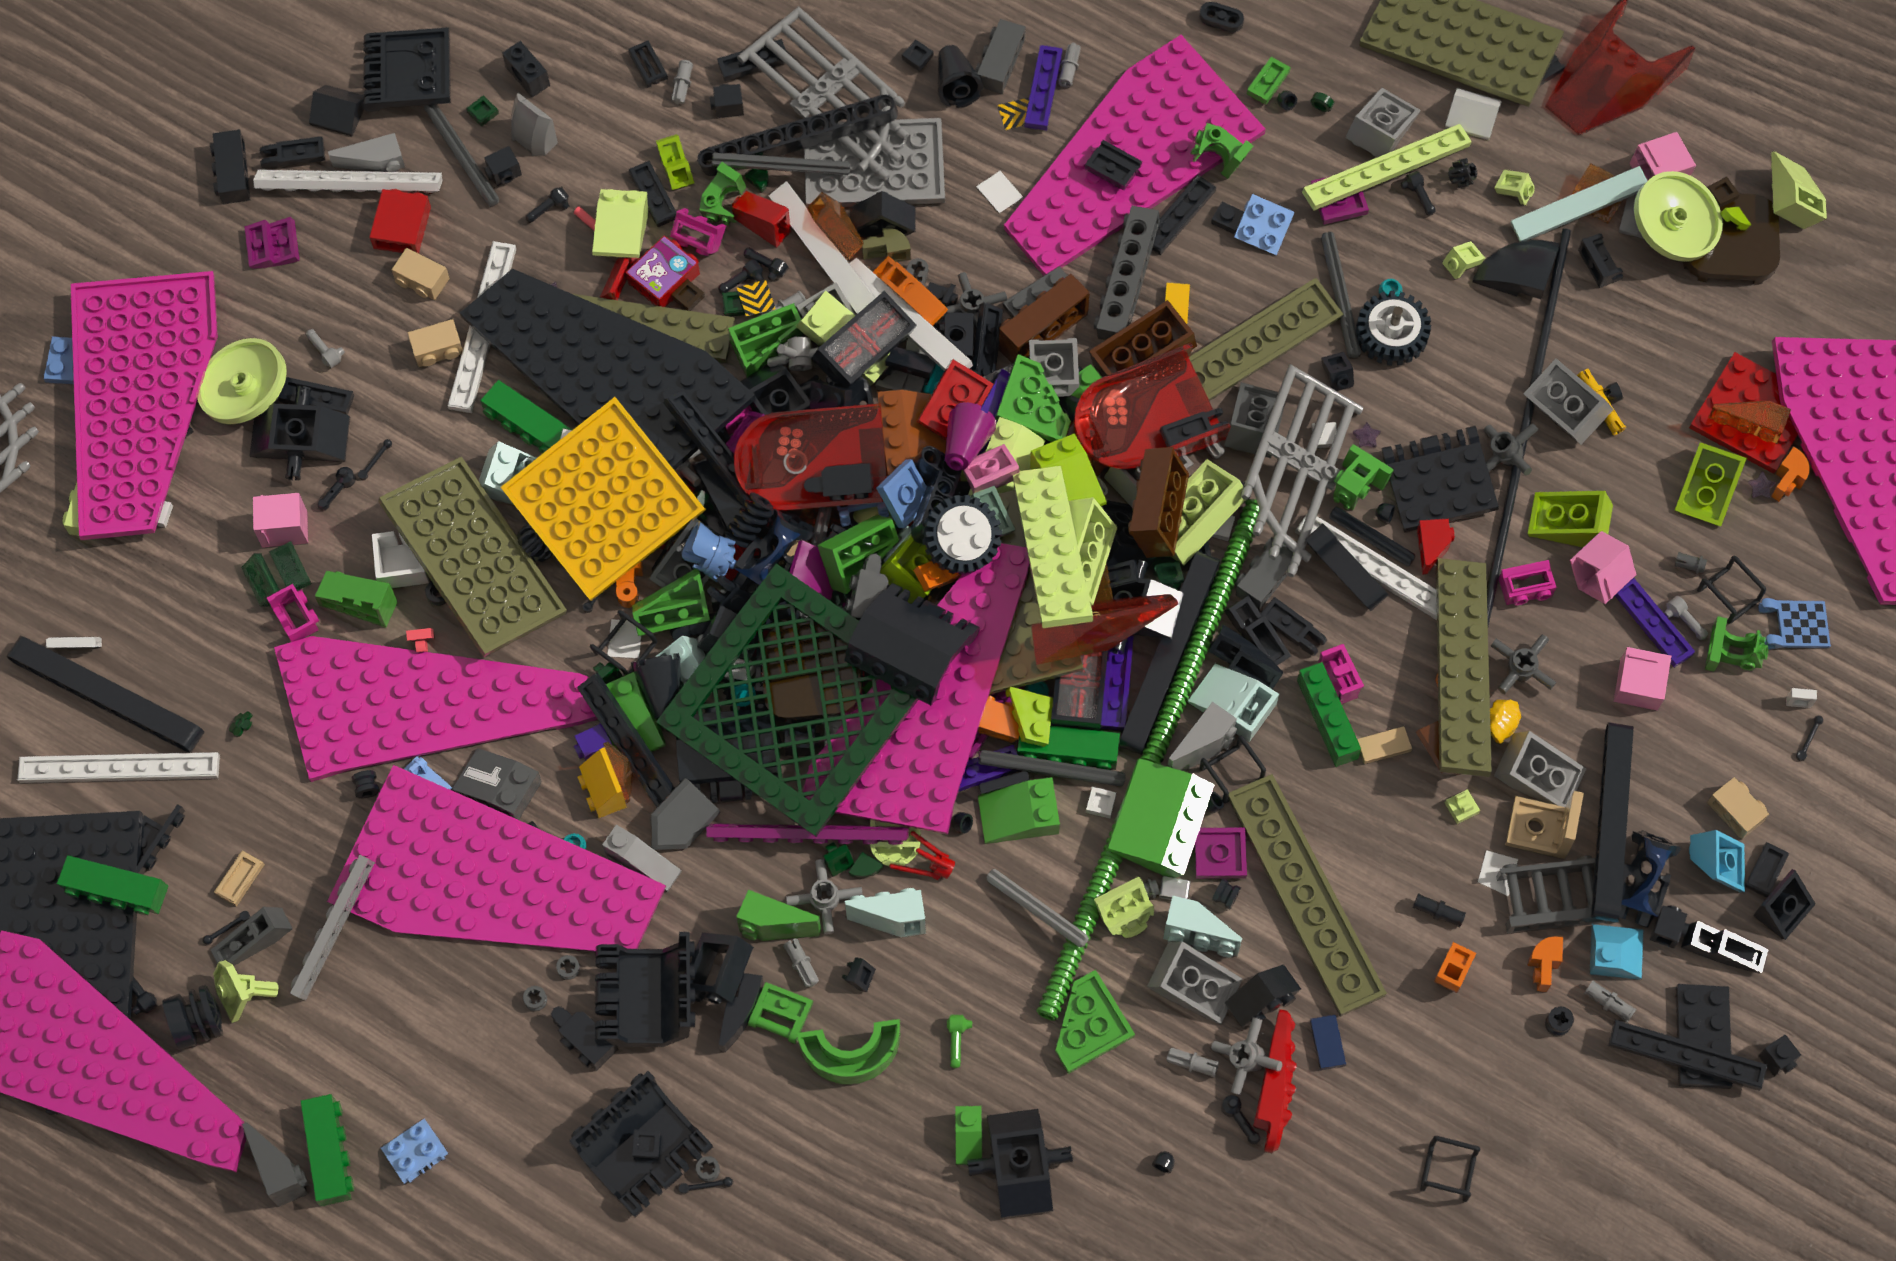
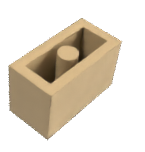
M408 248L405 249L392 268L395 282L403 288L409 287L415 290L419 296L423 298L429 297L433 300H436L450 279L446 267Z
M453 319L408 332L418 367L431 366L445 359H454L463 352Z
M1735 777L1712 794L1707 802L1741 840L1761 825L1769 815L1765 805L1761 801L1756 800L1749 793L1748 787Z

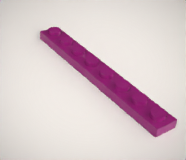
M710 823L706 827V837H713V841L717 842L728 841V838H738L739 842H752L753 838H763V842L770 843L778 842V838L788 839L790 843H801L803 839H813V843H828V839H838V843L850 844L853 843V840H863L864 844H877L878 840H888V844L898 845L903 844V841H907L909 838V827L825 825L818 836L815 837L800 825Z

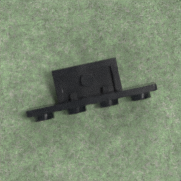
M176 805L163 826L145 815L143 816L140 862L137 865V873L144 875L146 870L150 871L157 862V853L160 849L167 847L171 840L170 833L174 827L178 828L185 818L183 814L185 810L182 806Z

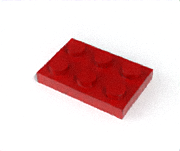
M952 359L917 422L947 440L950 411L959 403L969 402L982 406L994 384Z

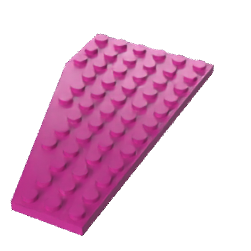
M1179 35L1125 71L1004 224V230L1041 274L1045 276L1059 266L1063 268L1122 229L1125 214L1130 213L1132 205L1152 209L1190 184L1197 175L1202 176L1222 163L1223 159L1214 151L1204 152L1195 163L1192 162L1194 155L1190 153L1196 144L1194 143L1198 130H1202L1206 123L1224 128L1242 144L1246 140L1252 143L1263 136L1266 129L1182 35ZM1102 140L1142 161V167L1138 169L1125 190L1085 169L1086 162L1096 148L1100 146Z
M213 271L71 284L80 540L155 533L197 403V396L218 337L215 276Z
M1774 337L1772 348L1781 407L1783 411H1787L1802 441L1800 445L1815 475L1820 477L1835 508L1833 511L1849 543L1852 542L1868 574L1866 578L1879 604L1896 605V340Z
M393 765L327 902L335 905L339 897L337 895L339 887L343 882L347 881L350 875L349 868L352 862L358 859L359 855H362L375 862L350 913L395 933L595 951V947L600 944H618L627 949H638L667 886Z

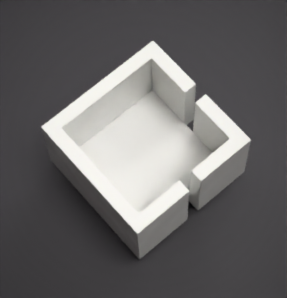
M394 531L372 534L377 581L390 583L392 588L429 583L427 573L400 533L399 536L403 545L398 544Z

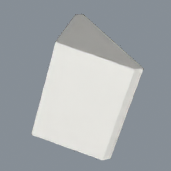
M1457 88L1445 128L1448 129L1460 124L1466 134L1489 140L1501 100Z

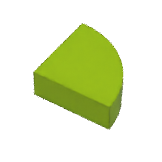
M1739 207L1725 208L1720 213L1726 222L1731 220L1737 224L1738 229L1747 230L1751 226V223Z

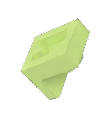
M1503 170L1494 187L1498 194L1518 197L1522 205H1526L1534 193V184L1528 173Z
M1470 241L1453 247L1444 259L1443 265L1455 279H1458L1466 269L1482 264L1485 257Z

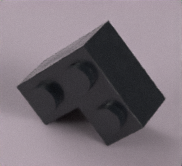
M877 192L875 195L850 207V232L863 239H867L883 232L882 228H892L908 236L915 232V207L904 200L889 195L887 192Z
M1283 964L1257 973L1224 1003L1241 1027L1251 1025L1253 1017L1264 1021L1266 1019L1265 1014L1268 1011L1273 1012L1281 1005L1283 1007L1290 1005L1296 1000L1294 995L1301 988Z

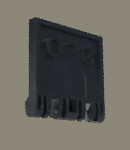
M449 27L377 32L364 35L363 45L366 56L363 59V63H365L363 65V87H365L366 91L363 94V109L365 111L378 112L382 108L451 103Z
M1476 426L1465 428L1469 445H1466L1463 430H1456V438L1460 447L1453 449L1451 448L1448 433L1441 434L1445 451H1441L1437 435L1421 438L1420 444L1424 456L1420 457L1416 442H1409L1410 452H1412L1413 456L1412 459H1404V451L1401 444L1395 445L1398 462H1395L1391 446L1381 448L1384 463L1394 469L1389 481L1404 533L1417 530L1421 520L1449 519V522L1499 510Z

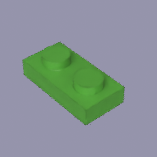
M1270 57L1247 89V95L1267 105L1290 73L1291 67Z

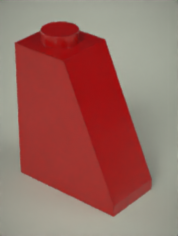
M748 191L734 200L732 204L733 218L777 248L790 234V217L787 207Z

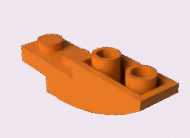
M889 256L873 271L878 278L932 326L948 311L947 307L924 285Z

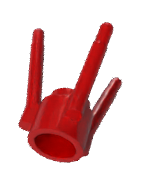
M911 831V836L936 854L933 856L919 848L916 849L918 854L931 861L929 868L933 871L896 864L889 865L891 869L939 880L940 876L948 879L953 871L955 861L948 858V854L941 852L916 832Z

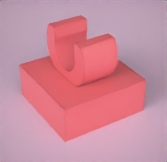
M426 628L406 631L407 641H415L416 652H428L427 640L435 639L434 629Z

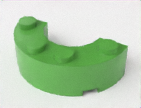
M900 1019L874 1022L873 1034L863 1047L853 1051H842L833 1047L826 1040L823 1030L797 1033L801 1053L811 1069L821 1077L840 1084L863 1083L881 1074L893 1061L899 1048L901 1035Z

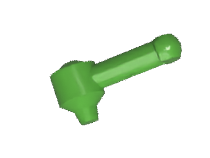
M950 1015L947 1020V1028L951 1034V1067L955 1069L960 1067L961 1034L966 1029L972 1028V1021L967 1020L963 1015Z

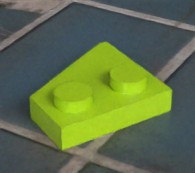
M1014 687L1006 689V696L1011 698L1014 707L1012 714L1018 724L1021 740L1042 747L1049 744L1053 698Z

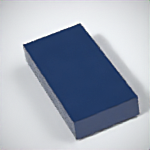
M1336 1015L1310 1019L1320 1070L1345 1067L1346 1060Z

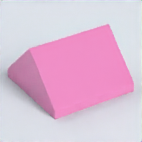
M1005 444L976 456L970 465L963 470L973 494L992 486L998 488L1013 481V475L1020 473L1017 462Z

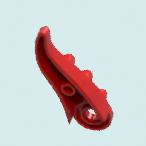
M1282 1009L1278 1011L1268 1053L1269 1058L1282 1062V1068L1280 1071L1265 1068L1253 1127L1266 1131L1264 1152L1270 1154L1278 1150L1283 1129L1292 1117L1291 1111L1288 1110V1104L1292 1101V1095L1296 1090L1295 1085L1291 1083L1293 1072L1297 1067L1296 1062L1291 1058V1054L1295 1051V1044L1291 1040V1032L1295 1028V1022L1291 1018V1014Z

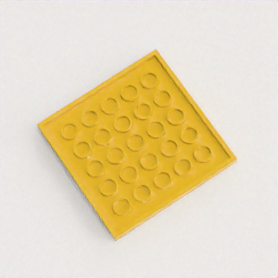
M616 397L500 487L590 601L683 529L691 519L694 520L706 510Z

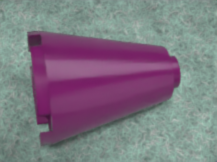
M969 402L959 403L949 413L945 462L953 470L966 469L995 432L996 420L993 414L989 411L985 413L981 410L982 406Z

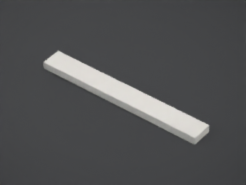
M786 181L769 195L771 200L789 209L790 225L834 283L837 282L845 298L858 314L875 299L873 294Z
M493 241L478 297L511 270L516 253V245ZM469 326L448 402L449 410L472 413L491 345L471 326Z
M855 258L849 263L875 298L885 291L915 322L917 326L908 338L945 371L952 359L967 368L973 366L969 358L860 260Z
M1306 516L1295 531L1298 535H1300ZM1316 517L1311 533L1323 523L1382 587L1437 620L1435 588L1321 518Z
M218 752L19 757L17 780L19 783L218 779L220 755Z

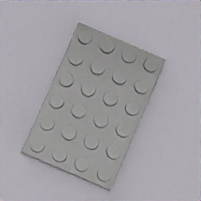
M941 118L895 120L901 125V128L903 127L908 132L909 136L906 139H902L896 132L889 129L886 142L899 152L902 158L899 162H896L882 150L877 155L875 161L890 175L886 181L881 179L869 167L862 172L858 168L861 160L838 139L805 148V159L850 162L849 175L805 172L806 207H852L880 191L887 192L889 195L904 200L908 204L945 203ZM838 122V125H842L845 122ZM824 126L818 127L815 131L823 130ZM881 126L872 129L879 135ZM862 132L848 135L867 154L875 144Z

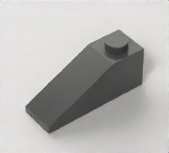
M263 907L213 947L211 952L217 964L226 960L235 966L273 945L293 928L282 908Z

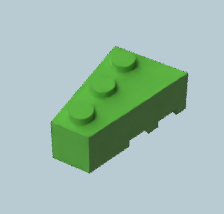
M794 303L728 328L731 345L746 378L768 364V358L777 357L779 345L785 344L790 338L795 336L802 337L804 335L796 327L801 321V317Z
M875 515L817 545L833 590L847 594L851 590L849 589L851 577L862 569L864 560L870 554H877L882 559L899 542L891 518Z
M694 569L632 605L634 620L652 633L709 621V610L700 571ZM636 627L638 636L645 635L644 632Z
M326 571L315 594L319 606L385 628L398 603L390 583L350 576L338 571Z

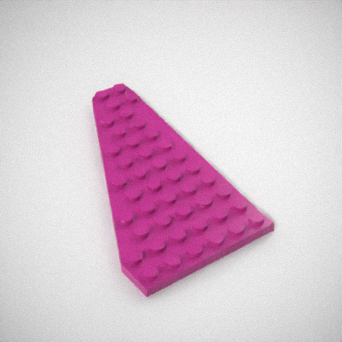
M1001 543V546L997 549L998 553L989 564L975 572L962 574L940 601L938 606L944 608L946 612L949 611L954 614L951 625L956 626L963 618L968 621L967 624L971 622L979 626V633L969 647L965 645L950 663L940 683L936 701L931 706L920 700L917 701L835 813L948 834L957 793L1014 614L1029 573L1030 563L1026 547ZM880 679L877 680L878 692L891 690L890 684ZM873 687L869 690L867 694L874 693ZM888 695L878 697L880 706ZM874 697L864 699L861 702L863 712L876 710ZM858 708L851 714L859 713ZM873 715L863 717L865 726ZM859 717L846 720L848 732L861 730ZM843 724L835 734L844 733ZM859 735L849 737L850 746ZM845 738L831 740L833 752L846 750ZM828 744L819 754L829 753ZM844 755L834 757L835 766ZM830 758L816 760L818 772L831 770ZM812 763L808 768L807 774L814 773ZM829 775L818 777L820 787ZM806 779L803 792L815 791V779ZM807 796L805 798L811 800L813 796Z
M310 636L274 647L310 782L353 769L554 728L558 730L598 720L577 689L579 685L588 679L587 676L580 673L424 651L416 652V650Z
M1 931L0 1093L187 1157L208 1166L237 1172L247 1139L242 1126L243 1120L43 941L33 937Z

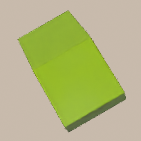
M678 134L656 140L661 162L672 190L694 184L690 166L684 156Z

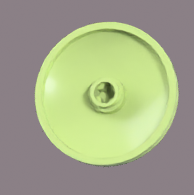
M1668 171L1653 176L1639 189L1634 203L1636 224L1645 241L1661 255L1677 261L1697 260L1710 252L1720 239L1723 225L1720 207L1713 194L1699 180L1685 173Z
M242 339L225 346L209 360L205 377L197 396L200 407L210 418L223 424L243 423L257 417L267 410L269 405L274 403L282 391L286 380L285 360L271 343L262 339Z

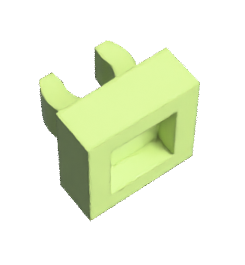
M1468 789L1445 801V805L1457 824L1480 812Z

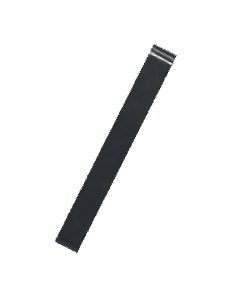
M879 95L705 148L699 152L697 161L706 175L716 176L718 167L712 164L705 165L707 161L712 160L713 153L778 157L891 123L897 118L898 109L890 95ZM891 106L888 111H881L884 107ZM869 113L867 117L859 118L861 114ZM840 120H847L844 124L838 125ZM824 126L823 130L815 131L818 127ZM802 133L799 138H793L795 134ZM774 140H780L778 144L771 145ZM758 146L757 150L749 151L752 147Z
M1199 551L1196 552L1180 591L1183 593V598L1172 638H1161L1120 738V747L1141 755L1143 754L1145 745L1151 735V730L1154 728V723L1162 708L1165 696L1173 681L1217 572L1220 559Z
M19 636L6 656L19 667L187 753H192L204 734V730L196 724L24 636Z
M1608 722L1604 736L1591 918L1618 922L1622 904L1634 728L1629 725Z

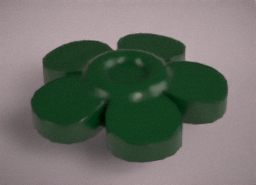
M249 711L244 714L239 713L234 718L235 722L230 725L229 731L235 737H240L243 734V729L247 731L251 727L252 722L250 719L253 716L252 713Z

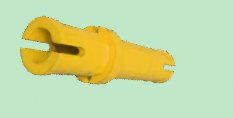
M1585 369V373L1581 371L1576 375L1610 404L1603 393L1604 388L1602 385H1598L1589 369ZM1615 410L1604 420L1613 436L1618 434L1617 431L1620 434L1626 429V426Z

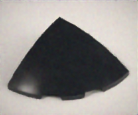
M1529 240L1507 245L1482 263L1472 283L1516 297L1519 292L1541 299L1559 248V243L1545 240Z

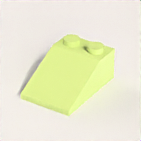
M601 189L597 204L593 255L640 257L648 218L647 192Z

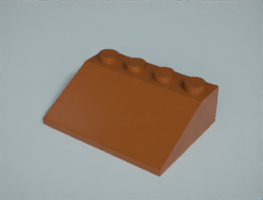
M908 390L877 392L878 403H881L883 423L881 435L887 477L904 460L913 459L926 446L935 447L943 453L946 452L947 440L917 422L932 394Z

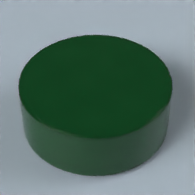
M1315 92L1310 100L1312 106L1322 112H1330L1334 105V100L1321 92Z

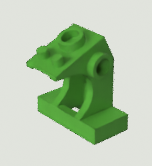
M1206 123L1202 130L1197 131L1194 139L1196 144L1190 154L1194 155L1192 161L1194 163L1204 152L1214 151L1219 154L1224 162V169L1221 174L1228 179L1253 148V145L1247 140L1242 144L1224 128Z
M721 162L717 168L718 173L702 194L699 210L702 216L708 219L707 221L718 222V220H722L724 225H729V222L736 223V220L733 218V214L722 207V202L729 193L737 192L742 195L746 185L740 173Z
M1353 444L1342 463V466L1347 468L1346 471L1341 470L1334 480L1336 483L1333 495L1334 501L1344 504L1345 509L1350 508L1354 510L1359 498L1363 500L1370 490L1368 485L1371 483L1380 490H1383L1394 469Z
M1718 616L1712 625L1704 670L1714 672L1719 662L1737 665L1748 671L1762 668L1763 659L1766 660L1768 657V645H1765L1766 637H1762L1760 630H1757L1755 634L1748 633L1745 637L1734 636L1725 630L1727 618ZM1729 647L1743 648V655L1729 653Z

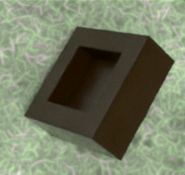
M1728 177L1707 186L1720 208L1737 200L1740 195Z
M688 279L671 294L672 299L687 311H691L705 298L704 292Z

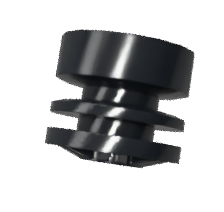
M206 984L198 988L200 999L195 990L191 989L189 990V1003H186L180 994L165 998L162 1001L170 1032L179 1050L197 1045L196 1032L200 1031L206 1041L211 1039L209 1028H211L216 1038L223 1035L221 1012L215 997L210 993Z

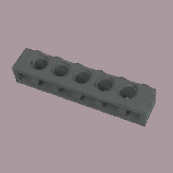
M1132 205L1130 213L1125 214L1123 227H1125L1124 234L1120 233L1117 243L1119 251L1118 254L1113 255L1111 265L1113 272L1112 275L1108 274L1106 280L1107 293L1102 295L1100 301L1101 314L1096 316L1094 322V329L1097 330L1098 339L1107 340L1132 322L1160 223L1159 210ZM1138 231H1139V232H1142V234H1140V235H1134V234H1133V233L1138 232ZM1129 252H1136L1135 255H1128ZM1124 272H1130V273H1131V274L1128 275V276H1123V275H1121V274H1123ZM1117 293H1125L1123 296H1116ZM1113 313L1119 314L1117 317H1110Z

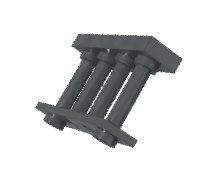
M1586 855L1572 861L1517 866V864L1503 866L1496 877L1497 881L1507 880L1513 914L1505 924L1507 934L1607 923V920L1591 918L1594 882L1592 870L1595 868V858ZM1582 872L1588 901L1586 908L1577 909L1573 906L1567 873ZM1557 874L1563 908L1561 911L1552 912L1551 909H1548L1542 876ZM1532 877L1538 911L1536 914L1527 915L1526 912H1523L1517 879Z

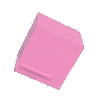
M1677 132L1639 144L1630 161L1632 169L1638 166L1641 167L1647 181L1659 173L1668 171L1681 172L1691 176L1696 167Z
M299 493L253 497V530L262 548L308 544L307 509Z
M1602 531L1570 560L1578 589L1604 604L1612 599L1614 595L1636 576L1629 546Z
M1627 647L1620 659L1613 702L1658 711L1665 699L1671 656Z

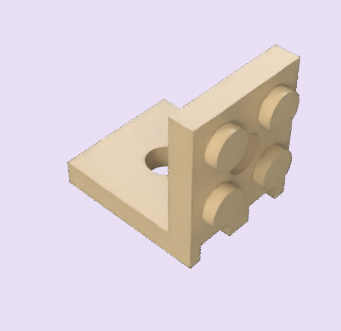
M1573 791L1566 807L1515 796L1505 845L1565 859L1576 838L1584 793ZM1529 822H1539L1542 830L1539 832L1532 831L1529 828Z

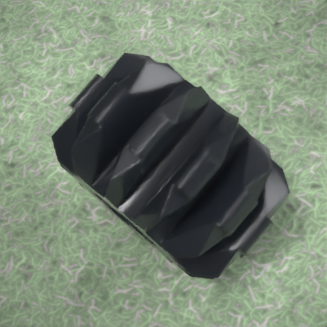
M526 523L520 529V532L517 534L518 544L522 546V551H525L528 557L531 556L534 561L544 562L553 555L529 523Z

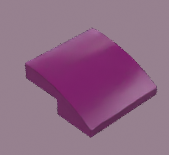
M288 217L273 223L262 220L244 226L248 262L251 269L269 268L300 261L296 226L293 218Z
M803 540L799 541L789 573L828 600H831L833 589L831 588L818 547Z

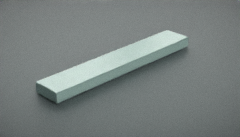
M1638 166L1511 220V225L1519 242L1530 240L1637 194L1643 184L1647 182V179L1641 167Z

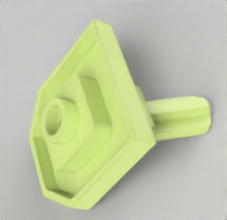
M226 960L218 962L213 973L216 993L231 1023L239 1021L247 1001H250L252 996L276 997L278 994V984L276 982L255 981V976L237 974L234 966Z

